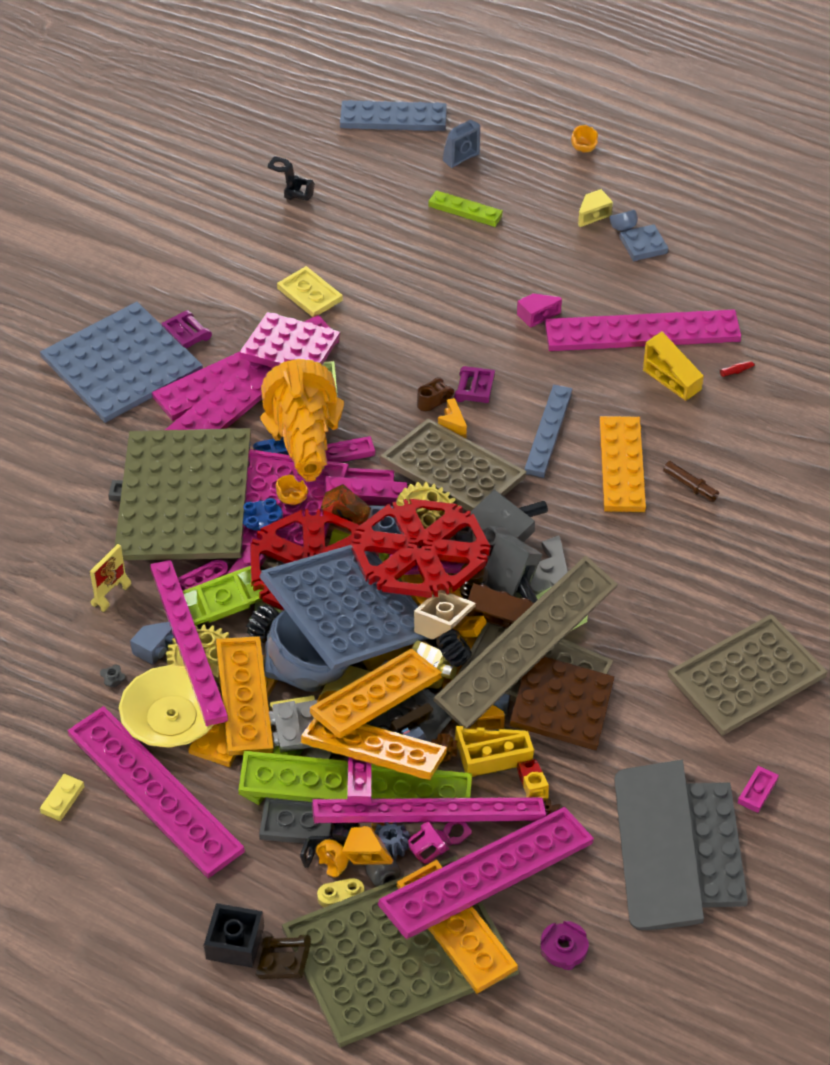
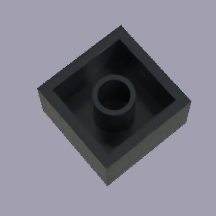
M216 903L204 942L206 960L253 968L264 930L263 911Z

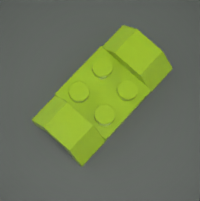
M251 566L182 591L194 625L206 621L211 623L248 609L251 604L263 600L259 598V592L262 589L254 591L253 586L251 587Z

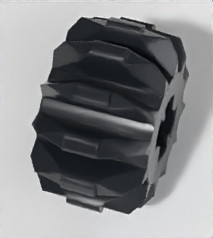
M258 606L257 610L252 611V616L248 618L249 622L246 625L248 628L247 633L251 637H260L262 643L266 642L272 622L280 613L271 606Z
M453 628L440 635L436 640L441 654L450 665L456 668L465 664L472 656L467 641Z

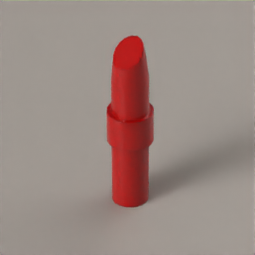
M751 361L737 363L731 367L721 369L720 374L722 377L734 373L738 374L754 367L755 364Z

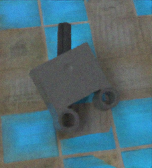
M494 489L471 511V515L474 513L482 531L489 526L504 527L509 531L510 535L524 542L535 532V521L531 517L547 513L548 506L545 501L518 508ZM470 526L458 531L454 535L455 541L471 543L473 541V531ZM490 546V555L488 556V561L494 546Z
M486 527L483 533L490 546H494L489 561L485 566L488 571V587L499 592L505 591L517 598L529 599L532 603H535L538 599L530 584L542 553L510 535L509 531L504 527Z

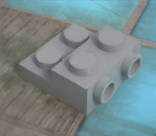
M317 700L301 703L290 701L272 705V711H269L271 725L275 724L276 727L273 739L275 746H279L280 753L311 748V746L301 743V735L314 719L310 714V707L316 704Z

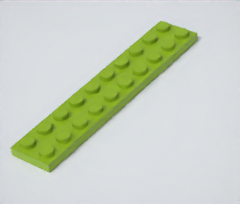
M244 751L238 795L312 802L313 799H347L348 761ZM371 763V799L470 798L472 773L436 770L432 778L428 780Z

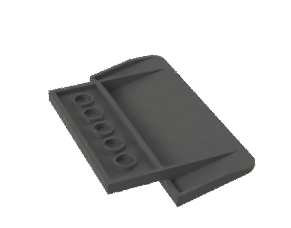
M683 759L625 768L618 771L614 782L630 924L638 930H662L703 924V908L747 906L748 899L730 782L686 784Z

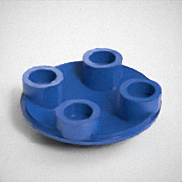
M268 498L265 501L247 502L243 506V524L251 530L260 531V528L283 517L281 507L273 498Z

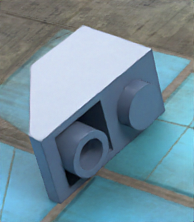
M169 622L143 626L130 640L132 654L152 665L158 659H161L165 655L168 645L172 644V638H174Z

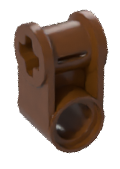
M440 377L420 386L417 392L418 409L425 412L431 411L435 407L447 402L448 399H451L454 395V389L445 385Z

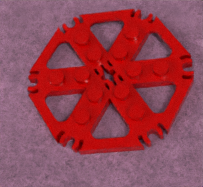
M409 498V502L403 499V506H398L396 502H393V508L390 506V503L356 528L354 539H352L351 543L352 552L365 581L369 580V585L377 582V590L382 589V592L432 598V592L434 597H438L439 590H444L446 595H448L449 587L452 593L455 592L486 566L488 556L490 555V544L474 513L472 515L471 511L463 513V507L458 506V504ZM420 508L435 511L442 510L445 514L424 529L416 510ZM390 516L394 518L401 534L374 531L372 527L385 517ZM467 526H470L476 537V541L471 543L448 540ZM365 551L393 555L380 565L372 566L365 555ZM440 560L469 565L456 575L451 576L446 574ZM414 566H417L424 582L415 584L399 582L397 580Z
M306 509L304 517L302 510L260 528V531L257 532V538L261 540L253 538L252 543H250L251 587L253 586L254 591L262 589L259 592V598L263 599L262 602L280 610H285L259 577L261 574L260 554H265L287 564L307 558L308 555L311 557L351 545L352 539H354V532L360 525L323 510V516H320L321 512L319 509H317L316 515L312 516L309 514V510ZM292 523H300L303 532V547L277 536L276 531ZM326 523H334L351 531L352 534L325 547L324 525Z

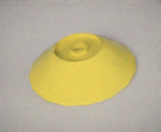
M167 665L152 668L137 676L123 691L118 707L122 725L132 737L149 746L171 748L190 744L206 735L213 727V725L206 726L185 666Z

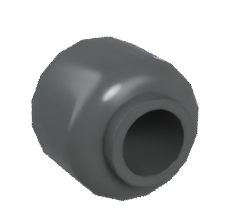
M393 857L392 864H366V872L375 886H380L399 878L400 868Z

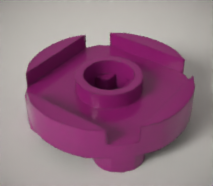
M563 921V923L556 924V922L552 923L544 929L541 935L540 953L550 964L565 970H571L580 964L588 954L589 941L586 937L587 934L581 926L571 921ZM559 942H569L568 948L560 947Z

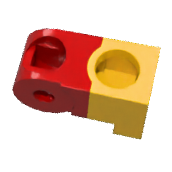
M533 759L517 763L518 775L526 792V798L542 797L543 801H546L549 798V784L537 760Z

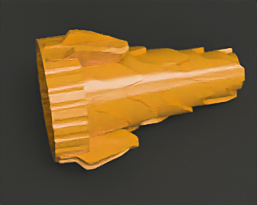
M296 359L280 363V365L275 366L266 374L261 385L262 402L265 412L260 418L268 432L272 434L274 440L280 441L284 437L285 447L290 458L294 461L297 472L305 481L312 482L316 480V477L321 474L322 469L327 465L325 452L327 450L326 432H329L328 427L332 430L338 428V422L341 419L344 408V401L337 397L333 375L326 366L313 360Z

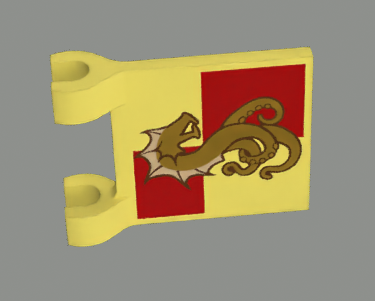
M119 544L90 570L94 592L91 604L94 607L99 605L102 612L110 606L105 595L115 585L121 583L124 590L131 585V580L125 573L122 549Z

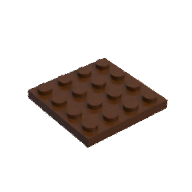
M544 656L522 677L509 726L596 751L615 676Z

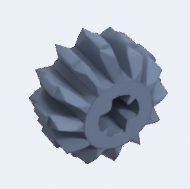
M385 822L384 826L377 824L375 833L382 840L389 854L394 860H396L397 855L404 857L405 850H409L408 840L410 839V834L406 831L405 826H398L397 822L393 824Z

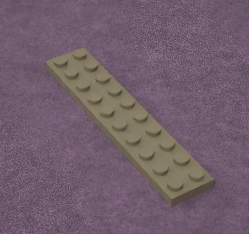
M585 555L434 697L433 701L460 726H463V729H469L616 589L618 584Z

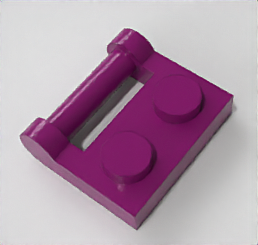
M189 310L161 323L162 327L186 349L202 340L207 341L212 336V332L208 328H204ZM186 323H189L197 332L195 333Z
M468 366L461 367L458 389L454 393L455 400L457 402L467 400L489 403L495 370ZM473 377L471 390L466 391L468 378Z

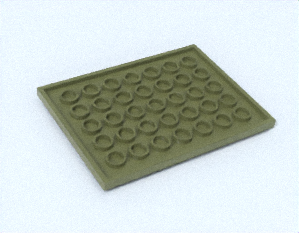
M250 428L129 431L115 546L117 544L121 545L123 560L241 558L244 529L243 506L246 503L251 443Z
M455 855L439 863L442 867H445L457 861L458 858ZM410 874L282 924V930L286 938L307 934L311 938V947L304 976L339 1048L475 992L429 929L406 940L378 906L379 899L398 890L397 881ZM479 902L473 905L480 917L510 954L483 903ZM291 947L293 952L298 951V947ZM519 968L517 971H515L514 973L510 974L502 980L519 974Z

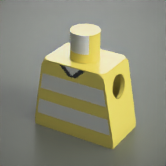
M419 640L414 643L412 649L442 672L441 679L426 688L438 689L441 687L444 678L452 680L455 678L457 668L450 665L439 649Z

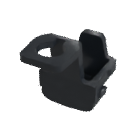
M278 156L272 158L268 164V169L284 172L287 187L284 189V197L289 200L298 198L309 201L313 196L315 182L312 179L307 180L294 175L293 165L289 160ZM282 162L285 167H276L274 163ZM302 185H306L305 193L300 191Z
M333 823L335 829L332 832V836H310L306 839L300 853L304 868H309L315 849L320 842L330 839L337 841L344 847L351 827H360V823Z

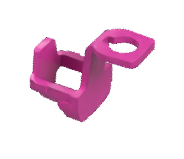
M428 821L420 826L421 830L414 834L408 840V843L415 857L426 865L450 849L448 846L462 843L472 834V830L466 822H448L443 831L436 830L431 822ZM456 824L462 825L464 828L463 834L460 837L453 836L450 838L449 834L452 827ZM424 834L422 838H420L417 842L412 844L415 840H417L420 836ZM431 845L435 846L436 851L424 859L421 853Z

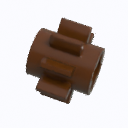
M438 734L437 740L431 739V743L447 747L443 762H449L451 755L457 756L458 741L453 740L450 734Z

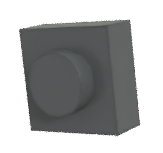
M112 480L108 494L109 501L121 500L123 481Z

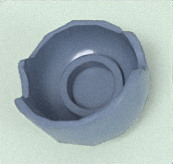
M635 210L609 217L612 227L618 231L630 230L638 221Z

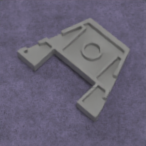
M559 535L542 541V548L549 558L539 562L530 584L535 595L552 587L568 572Z

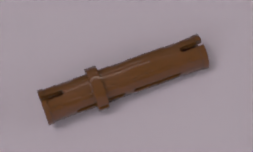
M668 461L665 464L663 472L692 489V492L696 495L700 494L710 502L716 501L719 491L707 485L705 480L696 478L672 461Z

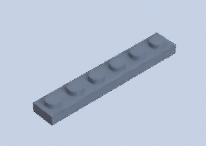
M553 384L525 466L527 475L545 477L569 405L572 388Z

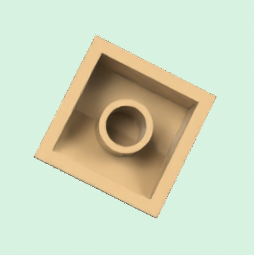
M439 590L438 597L432 595V598H428L414 611V631L427 638L435 639L451 630L476 605L474 602L451 593L446 595L445 591Z

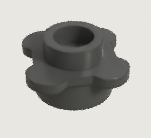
M115 664L100 671V676L104 678L106 686L116 687L125 680V675L121 673L119 665Z

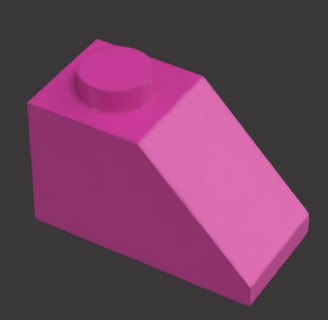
M533 293L517 301V315L531 328L544 322L545 319H550L560 314L562 299L557 296Z

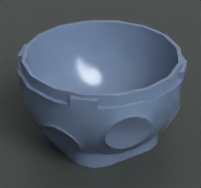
M285 610L272 622L267 635L268 655L274 664V674L280 680L304 691L315 692L322 685L329 684L342 677L350 666L332 671Z

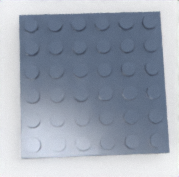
M138 302L40 351L41 358L104 423L151 399L153 391L203 369V365L185 347L178 343Z
M351 545L262 570L259 576L332 671L414 644L417 640L429 639L414 631V611L419 606L410 595L382 592V589L377 590V582L369 585V580L365 581L352 552ZM365 551L370 565L378 566L383 563L375 552Z

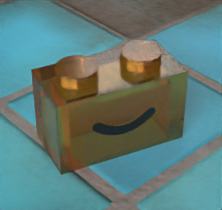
M343 484L325 492L321 509L358 525L368 520L371 507Z

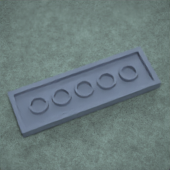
M342 100L340 128L445 131L447 103Z

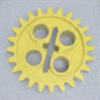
M417 482L415 486L410 484L408 489H403L397 498L396 504L403 506V499L409 502V498L444 503H454L456 499H449L450 492L444 494L442 492L443 487L437 490L435 484L429 487L427 482L423 486ZM426 508L416 510L424 529L445 514L442 510L435 511L427 510Z
M195 625L213 677L218 684L219 671L216 639L229 638V633L223 634L222 628L214 631L213 625L209 629H206V626L203 625L198 630ZM172 638V644L168 645L169 651L166 652L167 665L184 666L175 638Z

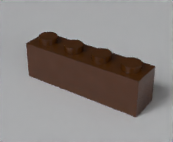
M473 584L468 600L474 602L476 607L466 616H484L488 623L507 629L534 603L526 598L511 596L505 591L492 590L483 584Z

